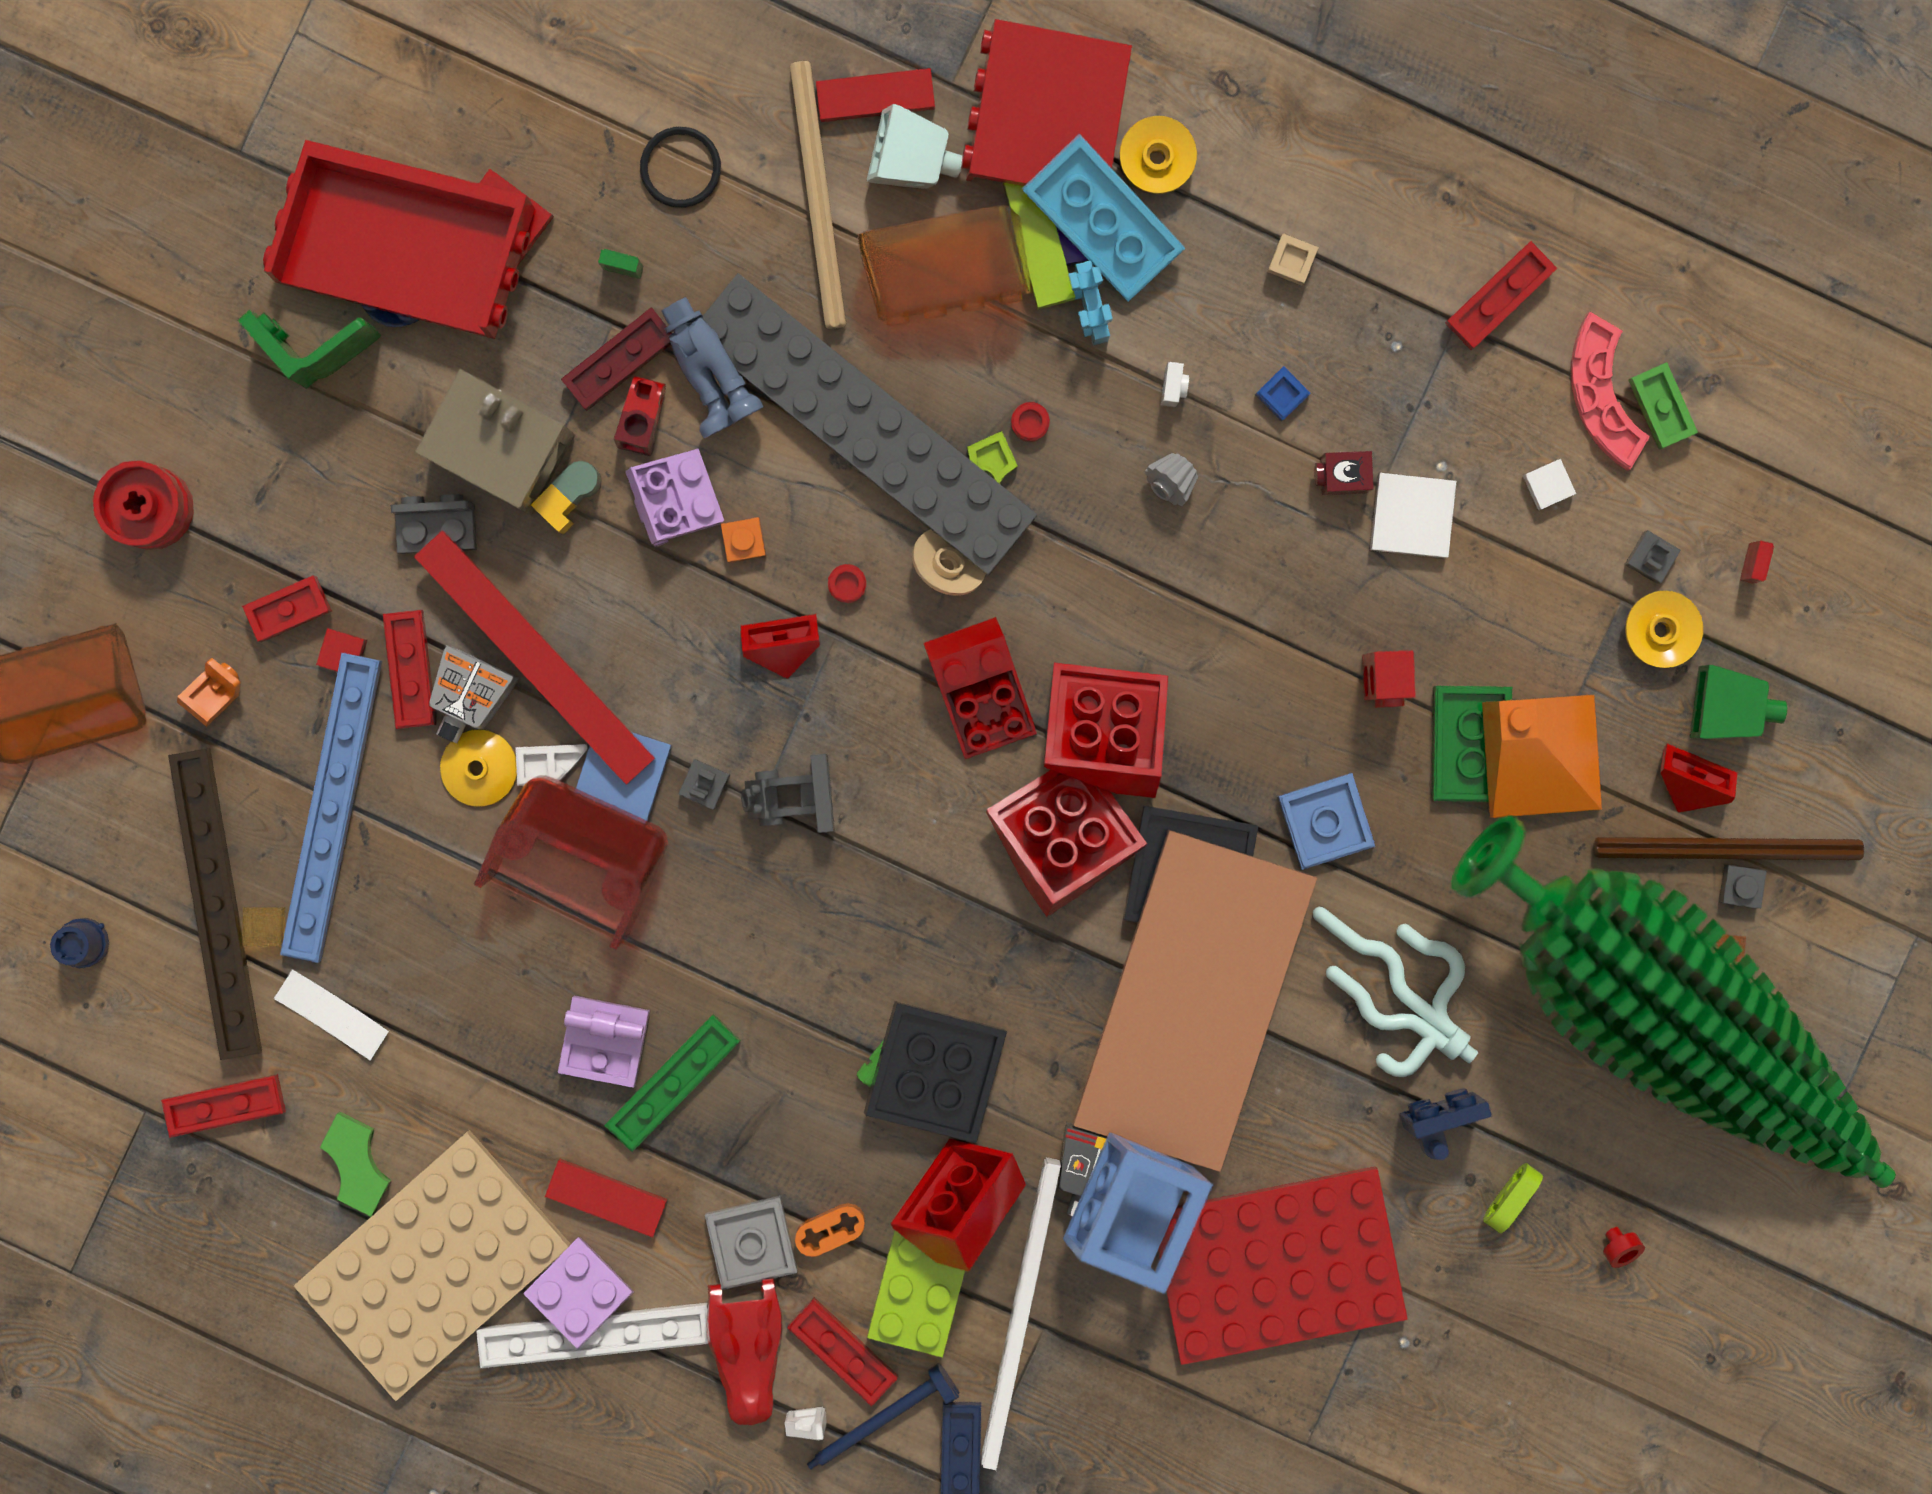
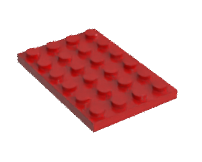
M1376 1166L1205 1201L1166 1290L1181 1365L1408 1320L1379 1172ZM1184 1205L1176 1207L1158 1249L1159 1259H1161Z

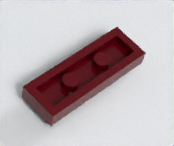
M651 307L561 378V380L582 407L588 411L670 346L669 336L672 332L666 333L665 328L667 326Z

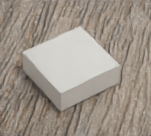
M1561 459L1523 475L1538 511L1576 494Z

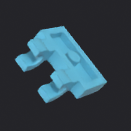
M1091 261L1076 264L1074 272L1069 273L1068 276L1076 297L1075 300L1081 298L1084 310L1078 312L1084 337L1091 336L1093 345L1108 342L1110 332L1107 324L1113 318L1109 304L1102 305L1098 285L1103 283L1100 267H1093Z

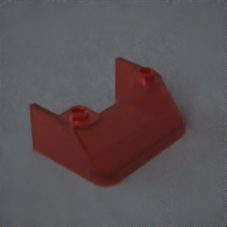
M547 775L535 776L525 783L498 827L474 885L479 888L483 887L497 875L504 857L510 860L522 859L532 851L536 840H541L608 871L602 883V895L609 905L624 912L609 946L617 950L633 928L668 846L667 836L659 826Z

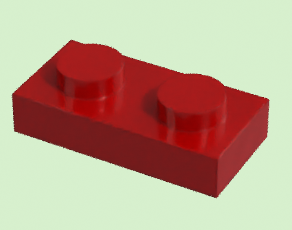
M314 575L242 606L257 642L266 641L332 612L319 580Z

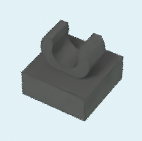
M1647 530L1643 532L1625 565L1659 584L1662 583L1681 550Z
M694 759L678 794L715 810L730 774Z

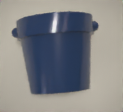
M89 918L74 919L64 924L51 938L50 950L54 959L61 964L76 968L91 967L101 962L109 948V938L104 928L105 925Z

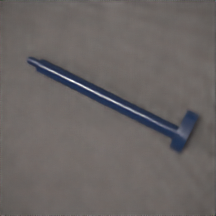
M937 1363L928 1369L931 1379L816 1453V1458L807 1463L809 1469L812 1470L819 1464L821 1466L825 1465L937 1390L946 1404L959 1398V1390L942 1365Z

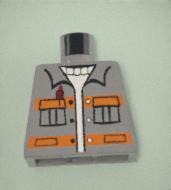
M446 645L429 702L430 707L445 713L436 734L451 742L458 743L466 724L477 729H485L515 687L519 678L455 647Z

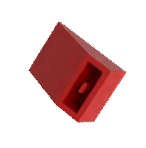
M996 617L923 643L965 760L1037 734L1004 634Z

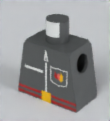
M1066 1122L1058 1186L1059 1189L1072 1193L1067 1214L1073 1216L1107 1136L1075 1127L1072 1123Z

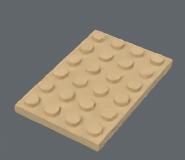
M469 1130L299 1280L294 1287L392 1398L397 1401L555 1261L571 1244Z

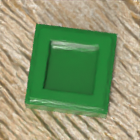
M601 249L598 263L603 270L637 279L641 278L644 266L638 257Z

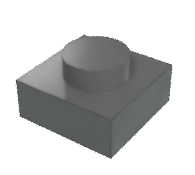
M1724 865L1719 903L1761 909L1767 871Z

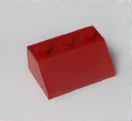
M949 1139L891 1222L892 1228L936 1263L969 1272L1026 1186L1014 1154Z

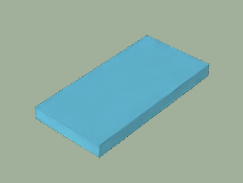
M1080 133L1022 188L1028 197L1095 267H1100L1101 274L1128 302L1185 250L1183 244Z

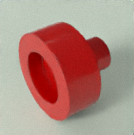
M1613 1227L1605 1233L1610 1243L1604 1248L1603 1254L1613 1268L1630 1264L1645 1251V1246L1634 1232L1623 1235L1619 1227Z

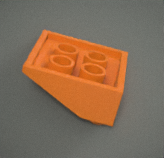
M1594 695L1482 702L1490 818L1506 817L1508 815L1523 816L1602 810Z

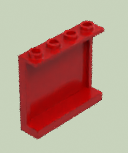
M995 19L991 31L984 30L981 41L980 53L987 55L984 69H977L974 83V92H979L980 97L978 107L971 106L967 130H972L974 133L972 145L965 144L961 168L968 169L966 181H972L973 177L1025 186L1079 133L1112 168L1132 45Z

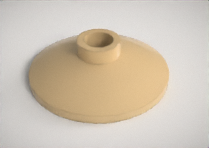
M931 529L924 532L913 547L912 560L916 572L928 586L938 592L953 596L969 594L976 590L985 578L986 573Z

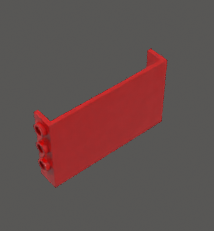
M305 140L295 173H291L287 180V198L284 208L278 211L275 218L276 233L272 245H269L264 253V272L275 283L495 339L498 328L502 329L507 320L508 307L506 306L509 292H514L518 284L519 270L517 265L520 256H524L529 248L530 234L528 229L535 208L527 195Z

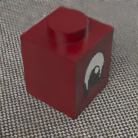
M1372 451L1323 454L1320 457V463H1315L1314 466L1315 485L1321 486L1322 495L1365 494L1374 490Z

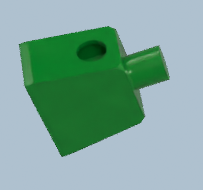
M1715 665L1699 666L1690 738L1709 739L1762 736L1765 722L1780 724L1785 722L1787 702L1768 699L1769 682Z

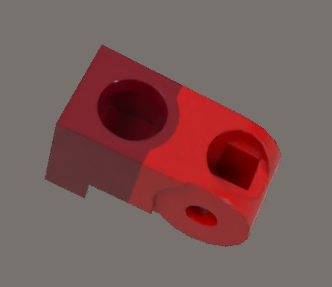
M636 376L633 378L614 436L617 448L651 457L655 443L654 437L660 419L659 414L665 397L666 384Z

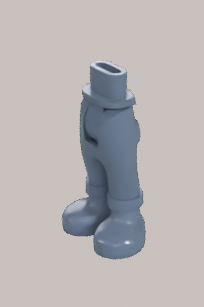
M687 297L661 310L669 325L665 328L666 333L674 332L669 336L676 360L689 383L699 394L703 406L707 405L709 414L699 426V432L704 439L763 408L761 400L756 395L750 394L743 387L745 382L729 358L717 333L703 320L700 310L694 312ZM726 394L728 395V398H729V400H730V404L728 403V401H727L726 398L724 397Z

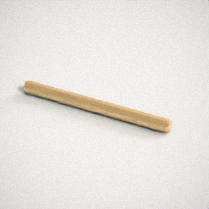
M798 61L790 65L824 321L827 329H837L844 327L846 320L812 69L809 61Z

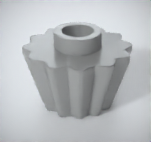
M1171 453L1150 464L1144 471L1147 475L1146 480L1151 484L1153 492L1159 498L1165 501L1169 500L1173 505L1183 506L1198 479L1197 470L1193 467L1192 463L1178 453Z

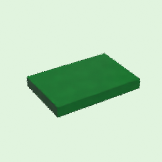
M1433 686L1432 801L1489 802L1482 702L1512 700V687Z

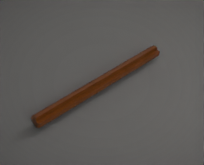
M1597 837L1594 842V853L1598 858L1861 860L1864 856V844L1862 840Z

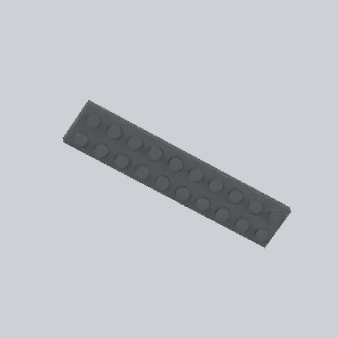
M737 273L703 315V320L715 330L729 358L743 378L988 576L1037 517L1033 510L739 273Z

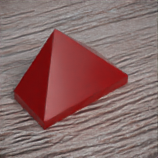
M816 614L740 626L743 657L786 679L820 646Z
M1668 743L1665 745L1660 774L1678 813L1733 802L1736 795L1737 772Z

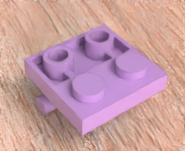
M699 449L637 465L625 471L635 497L634 503L641 523H644L651 544L654 547L669 542V539L713 527L725 521Z
M573 996L570 1011L567 1010L564 1020V1026L567 1027L558 1073L634 1088L650 1010Z

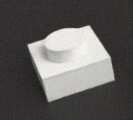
M1168 362L1166 365L1161 398L1162 406L1176 407L1179 403V398L1187 397L1189 375L1183 374L1184 364Z

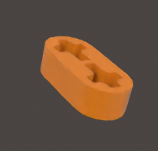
M846 1203L806 1220L797 1229L795 1236L796 1247L805 1256L815 1257L855 1240L864 1230L865 1216L863 1211L855 1204ZM847 1212L849 1217L856 1216L858 1218L854 1223L853 1231L849 1232L846 1227L835 1231L832 1226L841 1222L842 1213ZM811 1228L814 1233L827 1229L828 1234L819 1239L818 1247H814L812 1243L805 1244L803 1242L807 1235V1229Z

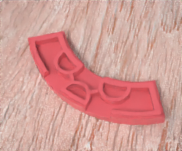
M1588 312L1579 328L1572 353L1571 383L1574 401L1579 416L1594 442L1609 458L1628 471L1634 465L1650 436L1631 421L1620 402H1617L1611 380L1613 376V357L1623 331L1592 312Z

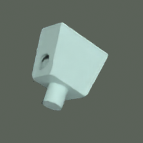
M892 104L882 110L866 181L877 184L927 189L937 184L940 173L957 178L962 169V155L945 150L949 135L946 129L899 105Z

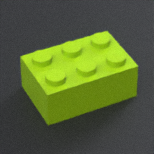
M894 1230L867 1338L943 1357L965 1271L936 1263Z

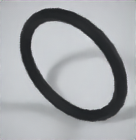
M672 127L659 132L647 143L640 160V174L645 188L657 201L675 208H686L704 201L714 191L721 174V160L714 143L705 134L689 127ZM688 135L701 141L711 154L713 161L711 180L707 187L693 198L685 200L668 198L653 186L649 178L648 161L650 154L660 141L669 136Z

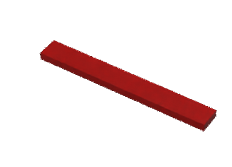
M442 530L414 556L626 785L656 759L445 531Z

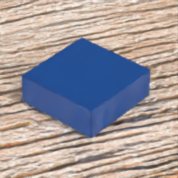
M1283 366L1255 395L1282 422L1311 393Z

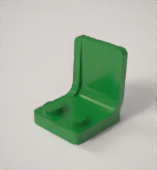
M248 310L238 319L239 323L285 376L306 389L318 379L326 378L335 373L381 337V334L374 326L359 317L311 354L300 358L285 341L289 334L274 318L271 319L264 312L259 316L255 312Z

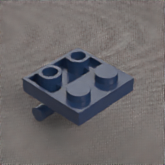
M1466 1088L1450 1091L1445 1094V1100L1432 1104L1430 1099L1413 1102L1408 1105V1111L1399 1113L1403 1128L1419 1140L1423 1153L1434 1160H1444L1449 1155L1444 1135L1445 1130L1492 1117L1488 1101L1474 1092L1468 1093Z

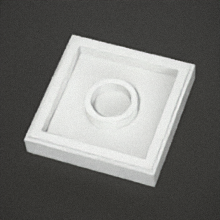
M1379 473L1370 550L1448 558L1456 481Z

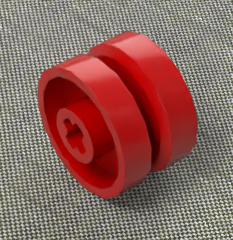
M141 460L125 461L110 468L98 481L93 496L94 515L101 529L114 541L145 550L164 549L178 542L189 529L194 514L193 496L186 482L173 471Z

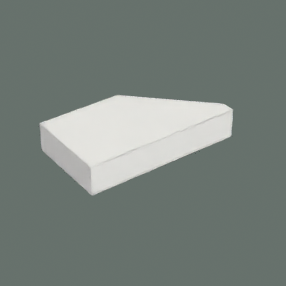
M589 744L516 747L517 786L558 784L588 752Z
M816 1407L788 1411L785 1419L786 1436L814 1440L824 1439L827 1423L825 1408Z

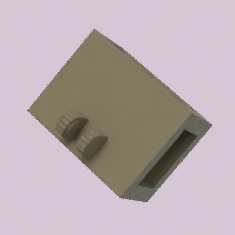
M460 369L415 453L532 515L535 509L531 504L547 488L575 434L565 425Z

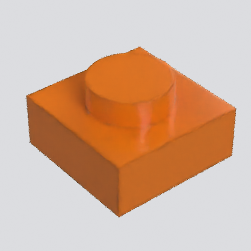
M759 517L721 524L728 563L766 556Z

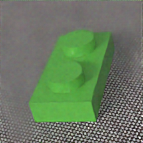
M1667 362L1628 379L1659 450L1698 433Z

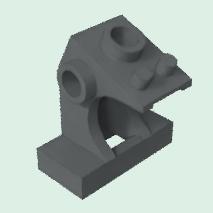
M828 754L810 755L812 775L779 778L778 770L755 772V780L745 781V789L741 793L742 807L745 812H748V819H759L760 826L783 824L782 816L816 813L818 833L834 831ZM799 784L801 806L779 808L777 786Z

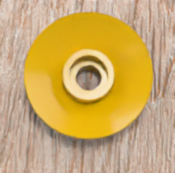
M1166 116L1147 117L1135 123L1125 134L1120 147V164L1127 179L1138 189L1153 194L1168 193L1181 187L1191 176L1197 160L1196 144L1189 130L1179 121ZM1153 152H1160L1164 156V161L1161 164H1154L1150 160V155Z
M1657 591L1645 595L1631 608L1626 620L1625 634L1630 649L1642 662L1658 668H1669L1683 664L1696 653L1703 637V621L1697 607L1684 595L1673 591ZM1658 623H1662L1666 627V634L1663 637H1659L1655 633V626Z
M487 730L464 732L458 743L450 742L443 752L440 763L443 784L455 799L466 805L488 806L503 799L515 784L517 768L514 750L503 737ZM474 761H479L483 765V771L478 776L473 775L470 771V765Z

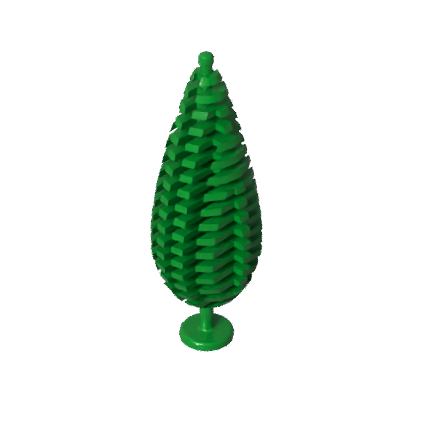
M1511 815L1498 819L1473 841L1454 870L1451 879V889L1464 898H1471L1482 894L1499 881L1528 904L1521 923L1522 931L1526 933L1534 932L1524 943L1519 942L1522 965L1526 968L1529 989L1533 996L1537 992L1540 994L1541 997L1537 1001L1547 1017L1554 1010L1558 1012V1015L1551 1023L1562 1037L1575 1025L1577 1030L1569 1037L1574 1047L1582 1052L1594 1040L1596 1045L1588 1052L1593 1062L1602 1067L1613 1055L1615 1060L1608 1066L1609 1071L1613 1075L1623 1080L1632 1070L1634 1075L1629 1080L1634 1087L1644 1092L1651 1085V1093L1655 1099L1664 1104L1670 1101L1677 1110L1693 1118H1699L1707 1124L1722 1129L1739 1139H1746L1752 1144L1765 1148L1763 1144L1766 1142L1767 1147L1771 1151L1783 1154L1792 1145L1793 1148L1789 1153L1797 1161L1807 1163L1809 1160H1812L1815 1166L1821 1170L1830 1173L1840 1172V1174L1846 1177L1862 1178L1867 1175L1869 1180L1880 1188H1886L1893 1183L1896 1177L1895 1170L1885 1162L1880 1161L1881 1150L1876 1137L1871 1135L1872 1130L1865 1116L1856 1112L1859 1108L1850 1093L1846 1092L1840 1099L1837 1098L1846 1087L1839 1075L1833 1071L1826 1054L1820 1051L1816 1039L1810 1032L1805 1030L1799 1016L1789 1010L1790 1005L1779 991L1775 994L1772 992L1775 985L1764 972L1757 978L1754 976L1760 968L1748 954L1737 963L1735 959L1743 949L1731 935L1720 947L1717 946L1716 943L1723 937L1726 931L1715 919H1712L1701 932L1697 929L1708 917L1706 912L1698 905L1693 903L1680 916L1678 912L1689 901L1684 894L1673 889L1662 901L1659 896L1665 888L1661 883L1648 879L1642 885L1641 879L1636 873H1626L1625 871L1607 872L1602 869H1586L1588 873L1578 884L1565 875L1542 886L1514 863L1525 839V828L1521 821ZM1601 887L1603 890L1594 898L1592 895ZM1545 948L1547 951L1541 956L1540 952Z

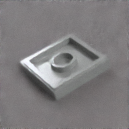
M781 1196L705 1214L722 1290L798 1272Z

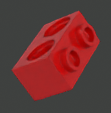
M1414 650L1372 652L1362 655L1364 701L1375 700V708L1405 706V699L1416 698Z

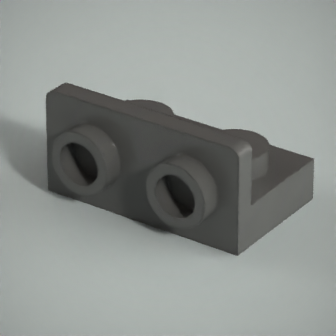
M440 495V502L425 503L424 497L420 496L402 497L401 504L390 505L391 513L395 514L398 554L418 553L442 530L463 551L477 550L475 505L470 501H463V495Z

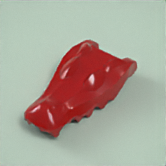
M774 1278L762 1280L761 1291L763 1299L722 1304L723 1292L721 1285H708L706 1319L708 1345L715 1358L719 1376L726 1391L729 1416L738 1425H756L766 1422L772 1415V1387L783 1331L782 1312Z

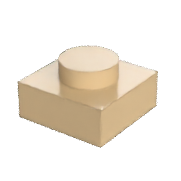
M1282 234L1267 272L1303 286L1319 247Z

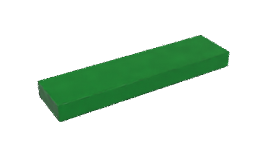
M713 1014L605 1126L633 1152L741 1040Z

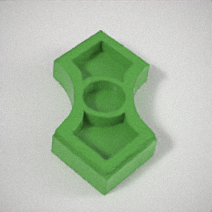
M338 1112L320 1148L333 1158L339 1169L341 1186L337 1200L372 1217L391 1180L377 1168L371 1154L374 1128L342 1112Z

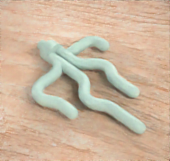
M1316 907L1313 910V918L1350 948L1362 955L1376 956L1383 959L1389 969V980L1393 993L1402 1003L1420 1016L1404 1013L1384 1015L1375 1009L1370 994L1361 984L1337 966L1332 965L1327 968V978L1355 1000L1361 1016L1370 1025L1380 1030L1389 1031L1410 1029L1422 1037L1409 1057L1403 1062L1394 1060L1386 1053L1379 1054L1376 1058V1064L1382 1070L1394 1077L1404 1078L1410 1076L1420 1068L1434 1048H1437L1451 1060L1459 1056L1470 1064L1475 1059L1478 1051L1468 1044L1471 1036L1454 1024L1447 1013V1004L1465 976V964L1462 955L1455 947L1446 942L1429 940L1407 924H1401L1397 928V935L1415 950L1424 955L1441 957L1449 963V975L1438 988L1431 1006L1407 986L1401 958L1391 946L1382 941L1361 937L1323 907Z

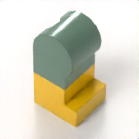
M574 462L550 484L531 506L559 533L564 535L574 524L567 515L583 498L591 497L598 492L602 482L601 475L588 462Z

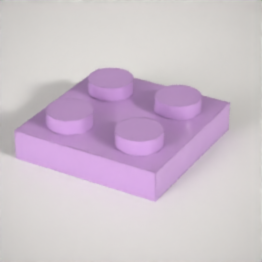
M578 1237L523 1294L579 1349L634 1291L581 1237Z

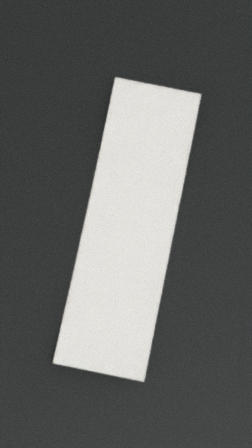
M293 969L274 997L278 1002L310 1020L369 1060L372 1059L389 1032L354 1007Z

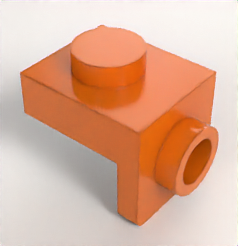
M210 658L205 663V671L177 697V703L207 727L239 696L241 684L239 676L228 664H219L213 658Z

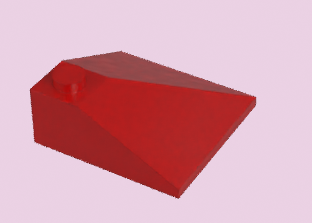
M1054 663L1044 767L1116 794L1156 798L1162 774L1168 675Z
M1053 770L1046 772L986 810V814L1021 880L1046 917L1082 895L1147 846L1144 838L1110 791Z

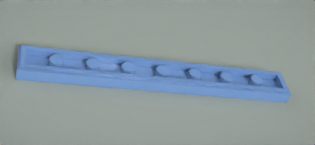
M341 653L280 955L316 963L321 962L382 665L381 660Z

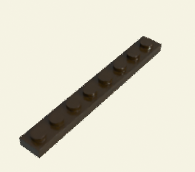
M211 749L168 755L219 1057L220 1060L259 1054L262 1053Z

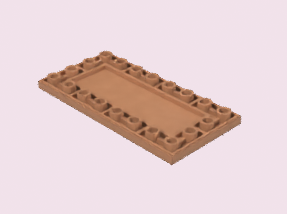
M1168 830L1072 1123L1073 1126L1104 1136H1108L1109 1132L1162 1154L1221 1172L1317 877Z

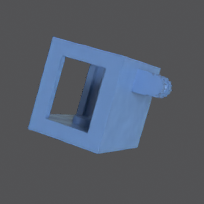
M1109 1132L1063 1240L1079 1260L1165 1294L1213 1184L1192 1165ZM1183 1191L1190 1192L1157 1269L1154 1271L1151 1268L1152 1262Z

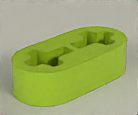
M1528 1163L1521 1165L1489 1206L1483 1218L1484 1223L1498 1233L1505 1232L1539 1188L1543 1174Z

